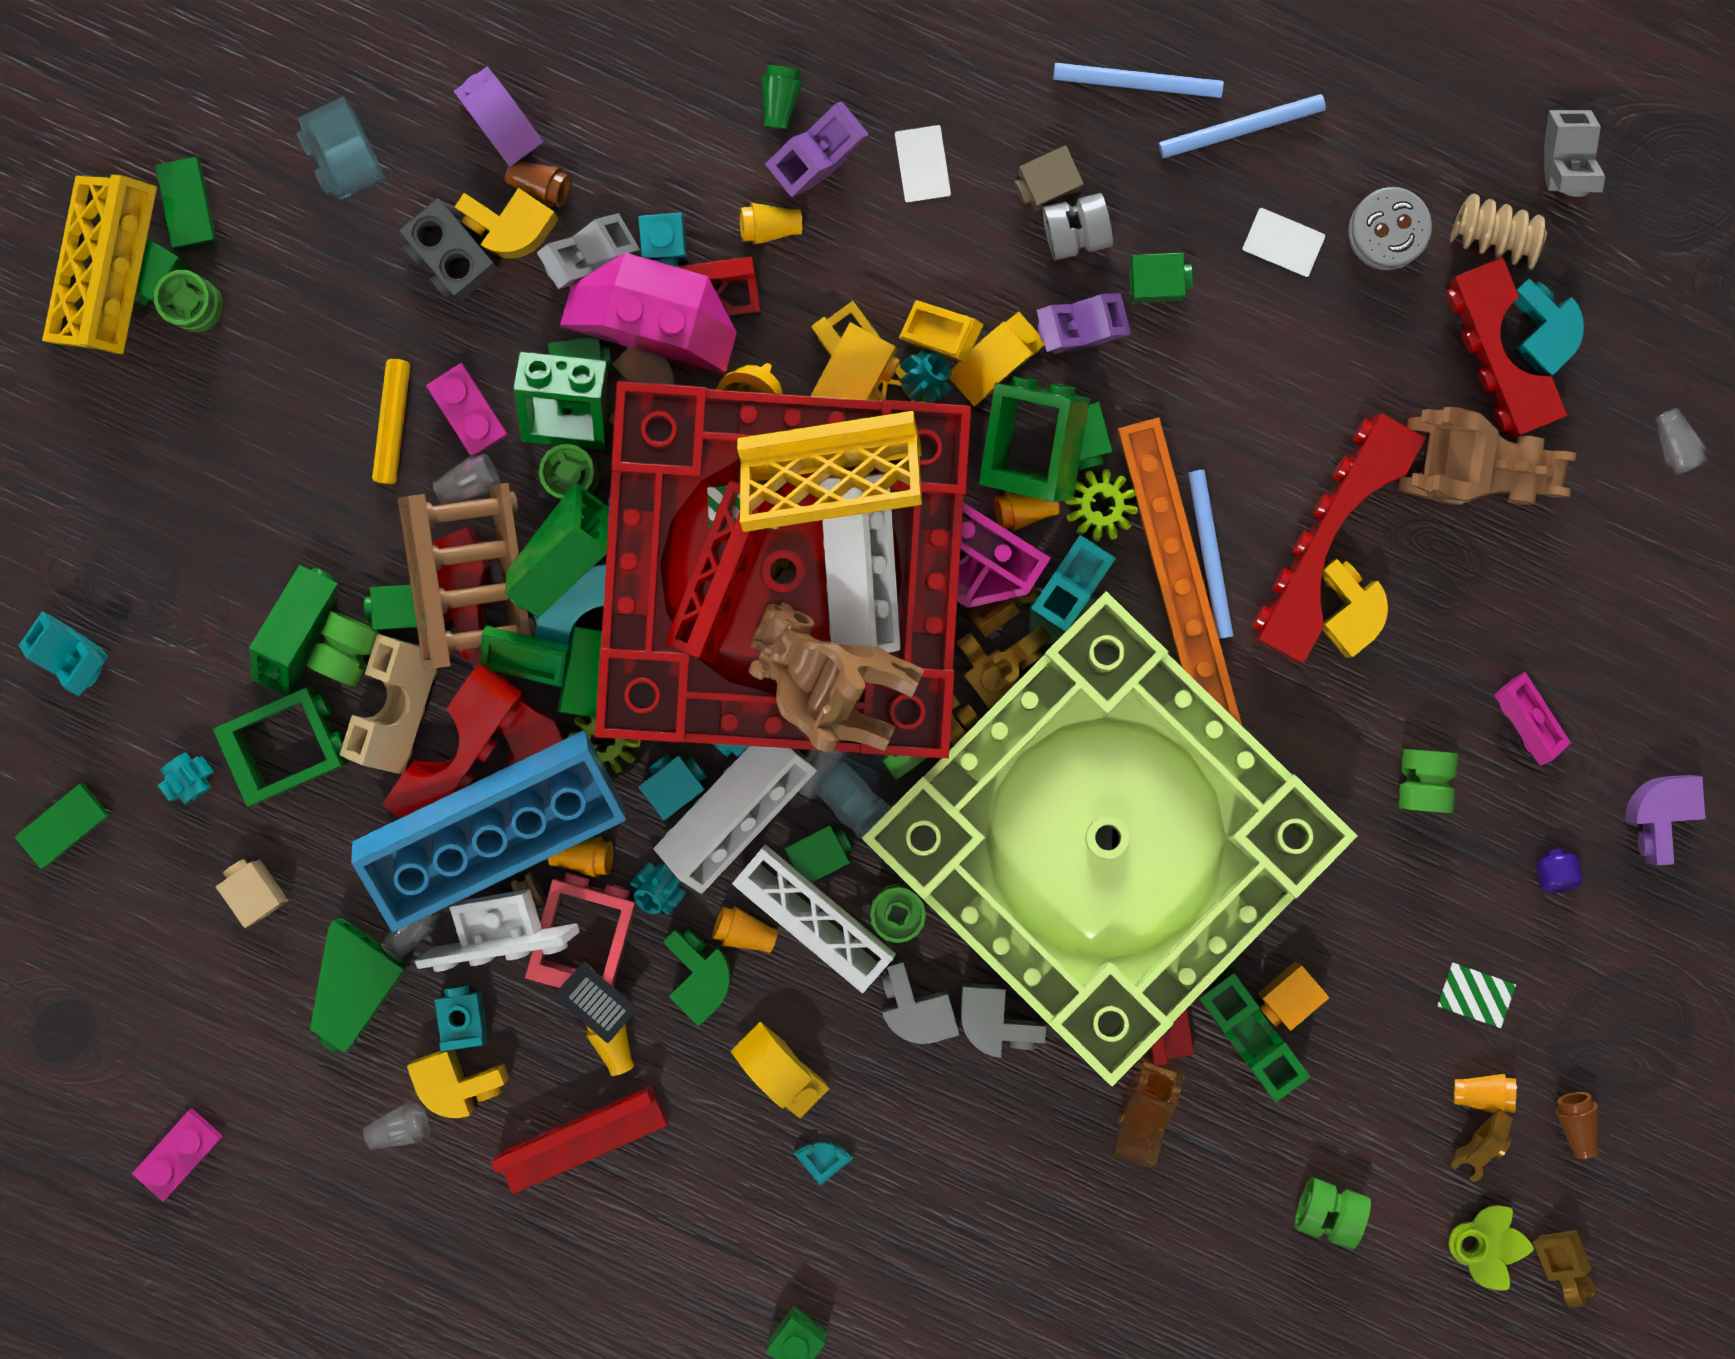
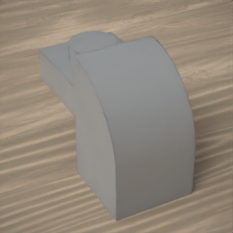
M1549 110L1544 144V173L1548 191H1559L1574 197L1586 196L1589 192H1603L1605 175L1596 160L1601 126L1592 110Z
M618 213L593 220L573 237L548 243L537 251V254L544 264L547 275L554 281L557 288L561 289L568 286L571 288L572 284L626 252L634 255L640 248Z
M903 958L891 961L887 965L888 973L881 975L887 999L896 998L897 1004L882 1008L883 1017L890 1029L902 1039L917 1044H929L959 1036L958 1026L947 989L914 998Z
M962 982L961 1021L965 1034L977 1049L990 1056L1001 1058L1002 1041H1010V1048L1023 1050L1035 1049V1043H1045L1046 1025L1044 1021L1004 1019L1006 992L1004 985Z

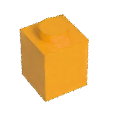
M1296 961L1257 993L1265 1002L1259 1009L1275 1027L1283 1023L1290 1031L1329 999V996L1305 968Z

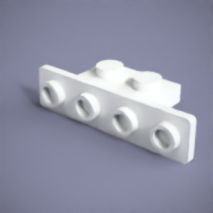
M530 889L462 900L449 907L460 942L435 946L417 958L415 963L417 969L433 967L435 972L455 967L458 965V962L469 961L470 966H477L490 962L496 956L505 955L506 960H515L527 956L531 951L542 949L543 954H553L568 947L567 942L580 931L578 924L542 929Z

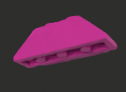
M626 252L571 285L560 323V328L721 374H726L737 334L708 276Z
M963 502L957 602L970 608L1027 595L1051 558Z

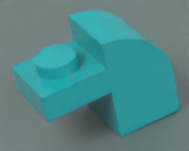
M1529 278L1516 287L1519 297L1514 303L1537 327L1513 351L1538 376H1552L1579 348L1584 333L1583 316L1578 304L1572 297L1556 306L1552 302L1555 300L1553 293L1541 282L1536 281L1534 283Z
M1080 534L1031 609L1066 632L1116 557Z
M43 611L18 645L26 659L55 674L64 689L77 696H80L83 690L85 691L87 687H91L96 682L101 673V666L108 658V655L95 643Z

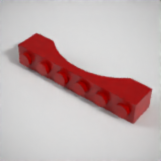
M1382 413L1372 416L1370 420L1365 418L1361 422L1353 437V441L1357 443L1350 458L1344 456L1333 473L1332 478L1337 480L1330 495L1324 493L1313 510L1312 515L1317 518L1310 532L1304 530L1293 547L1292 553L1297 555L1289 570L1286 568L1281 570L1272 586V590L1277 593L1270 606L1263 605L1252 623V628L1256 629L1252 637L1253 640L1295 663H1304L1324 627L1321 610V578L1325 558L1336 532L1349 513L1368 495L1385 484L1406 476L1426 437Z
M465 527L432 542V545H437L438 549L478 544L479 541L474 530ZM487 560L441 566V570L437 571L439 588H443L447 592L486 586L490 565ZM484 603L449 608L447 613L443 614L447 622L453 620L458 633L485 629ZM481 647L459 650L464 661L470 658L474 669L479 665ZM494 672L503 679H505L507 682H509L504 674ZM522 696L515 703L520 712L509 728L505 731L499 727L495 732L499 738L505 736L511 751L506 753L510 766L567 739L559 720L541 712Z

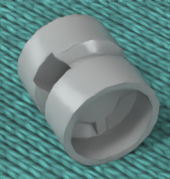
M1102 193L1080 197L1077 199L1075 206H1070L1066 201L1042 207L1046 236L1054 261L1077 256L1080 248L1083 247L1089 253L1113 247L1110 218ZM1073 225H1077L1078 229H1070V227H1072Z

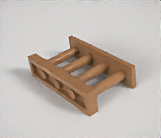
M509 483L490 485L489 499L432 506L430 502L426 503L425 494L398 498L423 668L436 669L451 666L449 656H453L454 651L481 647L484 629L451 634L449 630L445 631L443 614L447 613L449 608L506 600L509 625L496 628L535 637L536 626L533 619L528 618V611L516 607L505 594L507 570L519 555L514 517L518 514V503L515 493L509 489ZM493 515L497 541L438 549L437 545H432L430 528H434L435 523ZM494 558L500 559L503 579L501 584L447 592L443 588H439L437 571L441 570V566Z

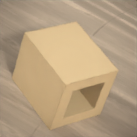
M245 859L236 862L223 872L226 879L215 886L244 928L255 925L289 901L260 859L248 864Z

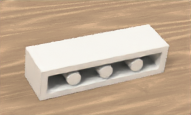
M868 474L863 479L874 484L885 474ZM834 476L828 477L820 486L830 491L841 480ZM853 487L842 498L846 500L858 498L864 492ZM891 509L823 520V545L825 549L826 589L828 593L831 642L880 647L887 653L900 650Z
M749 746L653 849L680 881L702 894L818 770L798 749Z

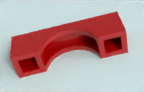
M1502 257L1455 276L1448 281L1449 290L1445 292L1448 305L1454 314L1459 313L1465 327L1461 332L1464 344L1469 353L1476 354L1481 368L1477 371L1478 378L1484 391L1492 393L1497 406L1493 410L1494 417L1502 432L1507 431L1511 439L1566 417L1567 413L1552 376H1537L1522 371L1509 360L1503 349L1500 336L1502 320L1508 308L1519 297L1504 258Z
M480 663L467 677L446 708L458 730L459 747L456 756L442 762H427L415 759L401 775L381 806L397 817L402 818L455 791L469 786L477 775L470 769L477 759L484 763L495 749L498 741L492 737L499 727L506 731L520 712L515 703L523 692Z

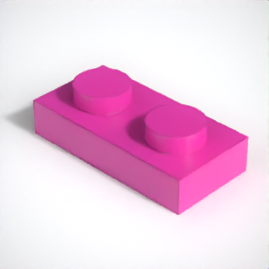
M463 363L458 364L426 385L471 457L475 458L509 436Z
M1526 672L1512 678L1494 694L1500 703L1502 712L1511 720L1523 739L1525 748L1534 756L1539 766L1553 761L1571 744Z
M192 1108L136 1168L132 1175L164 1202L224 1136Z

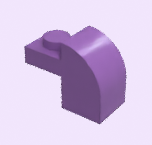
M488 66L479 73L470 76L464 84L454 90V93L509 167L544 142Z
M839 102L833 105L807 132L793 136L765 165L788 194L794 197L811 189L847 160L846 156L869 134L845 104Z
M1121 293L1100 294L1073 304L1050 305L1036 310L1039 318L1038 332L1040 338L1045 343L1047 352L1053 351L1054 355L1100 345L1131 335Z
M1681 775L1655 778L1644 783L1632 795L1627 805L1625 822L1643 824V831L1638 833V849L1640 855L1645 856V863L1657 866L1674 864L1671 822L1706 819L1703 777Z

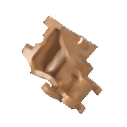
M1444 407V410L1427 409L1422 410V417L1408 418L1407 428L1419 434H1428L1422 474L1413 473L1412 478H1399L1398 490L1401 492L1451 505H1462L1496 493H1508L1507 502L1518 505L1535 504L1536 495L1553 498L1570 497L1571 489L1565 488L1568 461L1575 462L1577 453L1544 450L1545 439L1533 436H1518L1516 443L1508 442L1499 436V431L1482 414L1462 408Z
M781 602V605L768 604L761 623L749 643L751 648L761 652L759 660L751 663L749 673L760 680L765 676L777 681L776 701L782 717L804 731L812 745L823 752H833L839 739L863 743L885 751L895 726L868 717L853 707L856 701L860 699L866 682L890 687L912 698L924 670L887 653L880 647L814 639L810 635L814 621L809 616L794 611L789 604Z

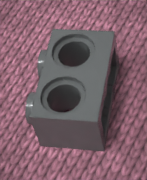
M439 198L399 230L407 240L402 245L403 249L418 266L423 261L428 264L434 272L429 279L445 298L452 293L461 302L499 270ZM431 227H440L443 233L441 241L435 246H425L423 235L426 230ZM459 259L469 260L470 270L464 278L453 279L450 275L451 265Z

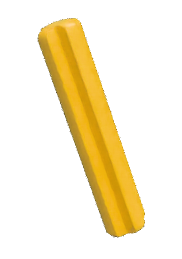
M388 359L385 367L372 475L373 481L382 484H395L397 481L410 374V363L401 359Z

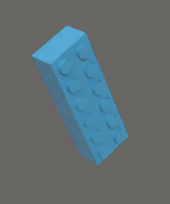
M584 730L352 841L351 864L393 933L626 821L623 801Z

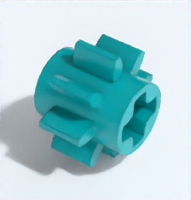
M923 349L916 356L912 354L900 365L902 370L906 372L900 379L902 389L914 401L932 403L936 399L940 400L952 389L946 382L951 376V367L940 354H928Z
M185 752L160 769L165 780L157 786L169 802L180 798L184 805H187L211 788L206 778L214 773V771L203 756H197L192 760L188 753Z
M648 862L630 883L631 886L637 889L634 893L636 904L649 914H658L662 910L666 915H669L686 895V892L679 888L683 882L675 876L665 863H659L654 866L651 862Z

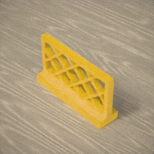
M111 174V178L75 176L42 341L103 350L115 354L124 353L157 186L123 175ZM89 188H90V189H91V192H92V195H93V199H92V200L90 201V203L86 206L87 197H88ZM99 213L101 221L94 228L92 220ZM83 233L85 240L78 247L79 237ZM91 255L93 262L85 269L83 262ZM75 275L76 283L70 289L71 277ZM82 296L84 304L77 311L75 303ZM66 315L68 324L61 331L62 321Z
M913 411L738 438L737 450L741 461L740 524L743 532L922 505L919 457L921 456V443ZM902 459L897 465L888 462L891 460ZM858 466L852 472L844 469L846 467ZM875 468L886 473L874 484L863 479ZM813 473L807 479L800 476L801 474ZM831 475L841 480L830 491L819 486ZM769 480L763 486L756 483V481ZM897 480L910 486V490L893 493L887 491ZM787 482L797 487L785 498L775 493ZM853 487L864 492L858 498L848 500L842 498ZM808 494L819 498L813 505L802 507L798 505ZM765 500L775 505L768 512L752 514V511Z

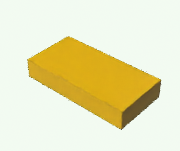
M916 300L899 339L909 345L966 363L984 324L974 318Z

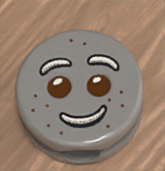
M1399 187L1382 188L1369 194L1355 208L1348 225V238L1355 255L1366 265L1379 270H1395L1412 262L1424 251L1429 243L1432 232L1431 216L1425 203L1413 192Z

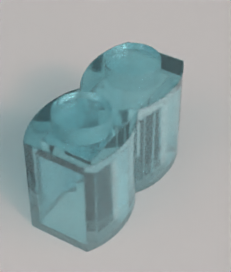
M344 96L297 118L302 129L296 133L298 140L308 156L315 155L320 168L314 172L326 194L332 192L339 200H343L386 179L352 105Z

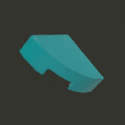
M826 1141L804 1144L794 1150L793 1153L820 1186L853 1159L851 1153L845 1148Z

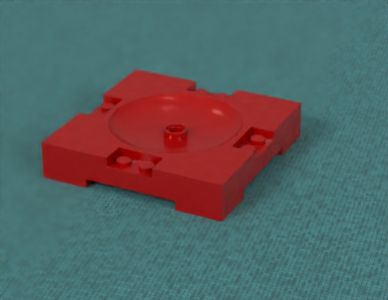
M617 381L595 737L818 750L812 745L804 731L782 717L776 701L777 681L765 676L760 680L749 673L751 663L759 660L761 654L759 650L751 648L749 643L761 623L768 604L781 605V602L789 604L794 611L804 613L814 621L810 631L812 638L831 642L828 593L826 589L825 549L823 545V520L779 526L778 529L767 531L714 664L664 644L709 533L707 488L727 486L729 480L741 484V461L737 450L738 438L913 411L921 443V456L919 457L922 505L891 509L900 650L889 652V654L920 667L924 672L912 698L890 687L866 682L860 699L856 701L853 707L868 717L895 726L885 751L863 743L840 739L834 751L949 759L954 686L953 659L971 406L706 389V387ZM902 459L891 460L888 462L897 465ZM858 466L846 467L844 469L852 472ZM875 468V469H874L872 472H870L869 474H886V473H884V472H882V471H880V470H878V469ZM813 473L801 474L800 476L807 479ZM769 480L756 481V483H765ZM897 480L890 487L891 493L910 490V486L900 480ZM787 482L776 493L785 498L797 487ZM808 494L798 505L801 507L813 505L819 498ZM729 537L718 543L715 553L719 562ZM783 559L793 565L795 575L790 583L779 584L772 579L770 569L775 561ZM710 563V566H709L708 570H710V569L713 568L712 565H711V563ZM713 578L702 583L699 591L702 602H704ZM695 604L692 608V611L696 610ZM696 619L686 623L680 641L688 642Z

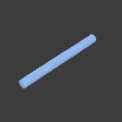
M1055 63L1053 80L1216 98L1222 97L1224 81L1063 63Z
M1322 94L1161 141L1158 142L1159 151L1164 159L1326 110L1325 101Z
M1205 470L1188 472L1215 627L1219 639L1232 637L1234 635Z

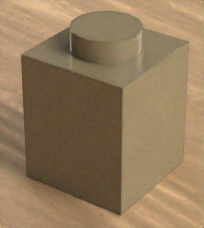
M1066 145L1019 166L1017 173L1019 179L1014 181L1022 203L1024 205L1031 203L1034 212L1041 210L1043 206L1055 204L1081 192L1084 185Z

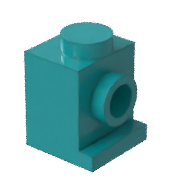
M468 984L444 988V995L435 999L441 1041L439 1043L440 1051L484 1045L489 1040L482 990L470 991ZM459 1010L465 1014L466 1021L463 1025H457L452 1021L453 1011Z

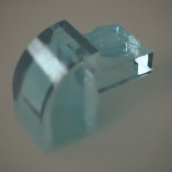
M846 762L815 791L835 812L834 815L845 826L851 828L861 839L892 808Z

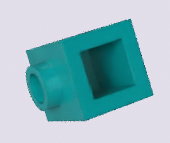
M681 212L638 216L641 254L643 258L678 267V264L688 263L685 220Z
M667 754L648 769L653 776L638 786L661 818L666 820L707 788L702 782L707 775L693 757L686 761L682 755L672 759Z

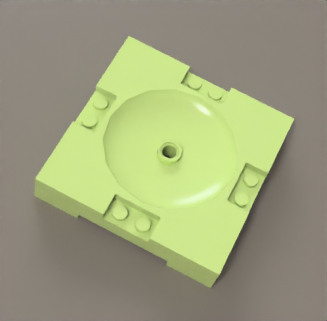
M1106 591L1045 652V655L949 751V759L942 758L862 839L1108 1084L1113 1086L1173 1025V1022L1294 898L1299 897L1358 835L1295 774L1292 775L1171 658L1167 654L1168 651ZM1102 826H1111L1118 833L1119 842L1112 850H1103L1096 843V832Z

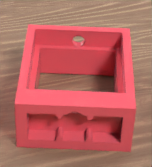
M565 872L564 878L556 877L552 880L540 922L541 928L553 927L562 893L620 909L621 914L604 974L601 976L614 987L637 904L633 897H629L630 889L607 883L604 890L590 886V878ZM542 949L532 951L525 976L526 979L561 988L576 970L575 968L544 960L545 954H543Z

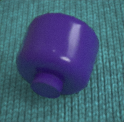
M1563 849L1547 851V857L1540 859L1536 864L1539 885L1545 893L1571 891L1582 885L1583 878L1578 858L1573 854H1564Z

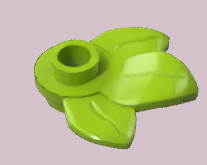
M1492 1205L1482 1209L1472 1222L1462 1223L1455 1227L1448 1241L1450 1253L1458 1262L1468 1265L1474 1281L1483 1287L1498 1291L1510 1288V1277L1506 1265L1523 1259L1534 1250L1533 1245L1521 1232L1510 1227L1513 1209L1507 1206ZM1468 1236L1475 1237V1246L1470 1250L1463 1249V1240Z

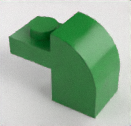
M677 927L663 943L692 972L671 992L669 998L699 1027L723 1002L731 984V963L727 953L720 944L707 956L702 951L706 944L695 932L689 928L683 932Z

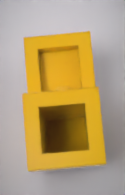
M519 188L500 216L463 193L455 206L464 216L460 223L481 237L485 231L489 232L481 246L490 254L501 258H519L532 253L545 241L559 220L554 211Z
M1018 312L1008 321L1002 322L970 351L966 363L959 361L951 370L949 379L975 407L994 391L995 383H1003L1015 370L1038 353L1045 346V343L1041 340L1039 333Z
M1338 559L1329 561L1324 566L1322 578L1342 600L1344 605L1324 620L1322 630L1345 658H1352L1371 643L1383 629L1387 619L1388 603L1384 589L1379 581L1370 582L1362 589L1358 584L1362 581V578L1356 569L1347 561L1341 564Z
M759 1022L730 1051L743 1070L770 1099L782 1109L786 1107L799 1118L830 1089L822 1078L798 1060L784 1040L762 1022Z
M455 1049L437 1051L415 1059L407 1065L415 1091L422 1103L432 1112L447 1118L470 1116L476 1110L472 1099L473 1096H476L477 1101L481 1102L502 1093L500 1087L510 1080L504 1063L465 1077Z

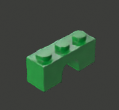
M1226 968L1197 997L1275 1102H1278L1310 1078L1287 1044L1264 1017L1257 1003L1229 968Z

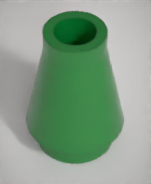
M767 65L766 75H761L764 106L763 126L788 129L789 120L803 81L799 80V69Z

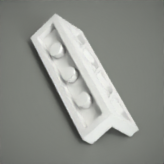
M766 844L732 883V885L861 993H864L896 955L895 952ZM763 860L777 871L778 878L760 863ZM795 892L805 894L810 899L811 906ZM828 920H836L843 926L844 933ZM868 947L881 959L877 962L862 948Z

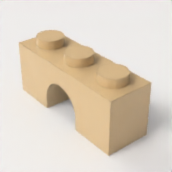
M377 634L365 674L384 683L387 691L386 702L381 711L372 717L351 716L339 756L367 767L398 774L405 772L407 762L412 756L413 743L420 721L425 714V704L430 688L438 672V668H423L420 645Z

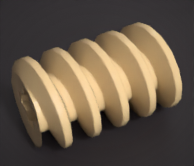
M1473 193L1466 199L1458 212L1452 229L1450 243L1454 241L1458 234L1463 235V248L1468 249L1472 242L1477 239L1479 240V254H1484L1491 244L1495 245V259H1500L1507 250L1512 251L1511 264L1516 265L1523 255L1528 256L1527 269L1532 271L1540 257L1546 240L1545 218L1542 215H1536L1529 222V214L1523 209L1519 210L1512 218V207L1508 204L1503 205L1496 213V202L1493 199L1486 200L1480 207V197Z

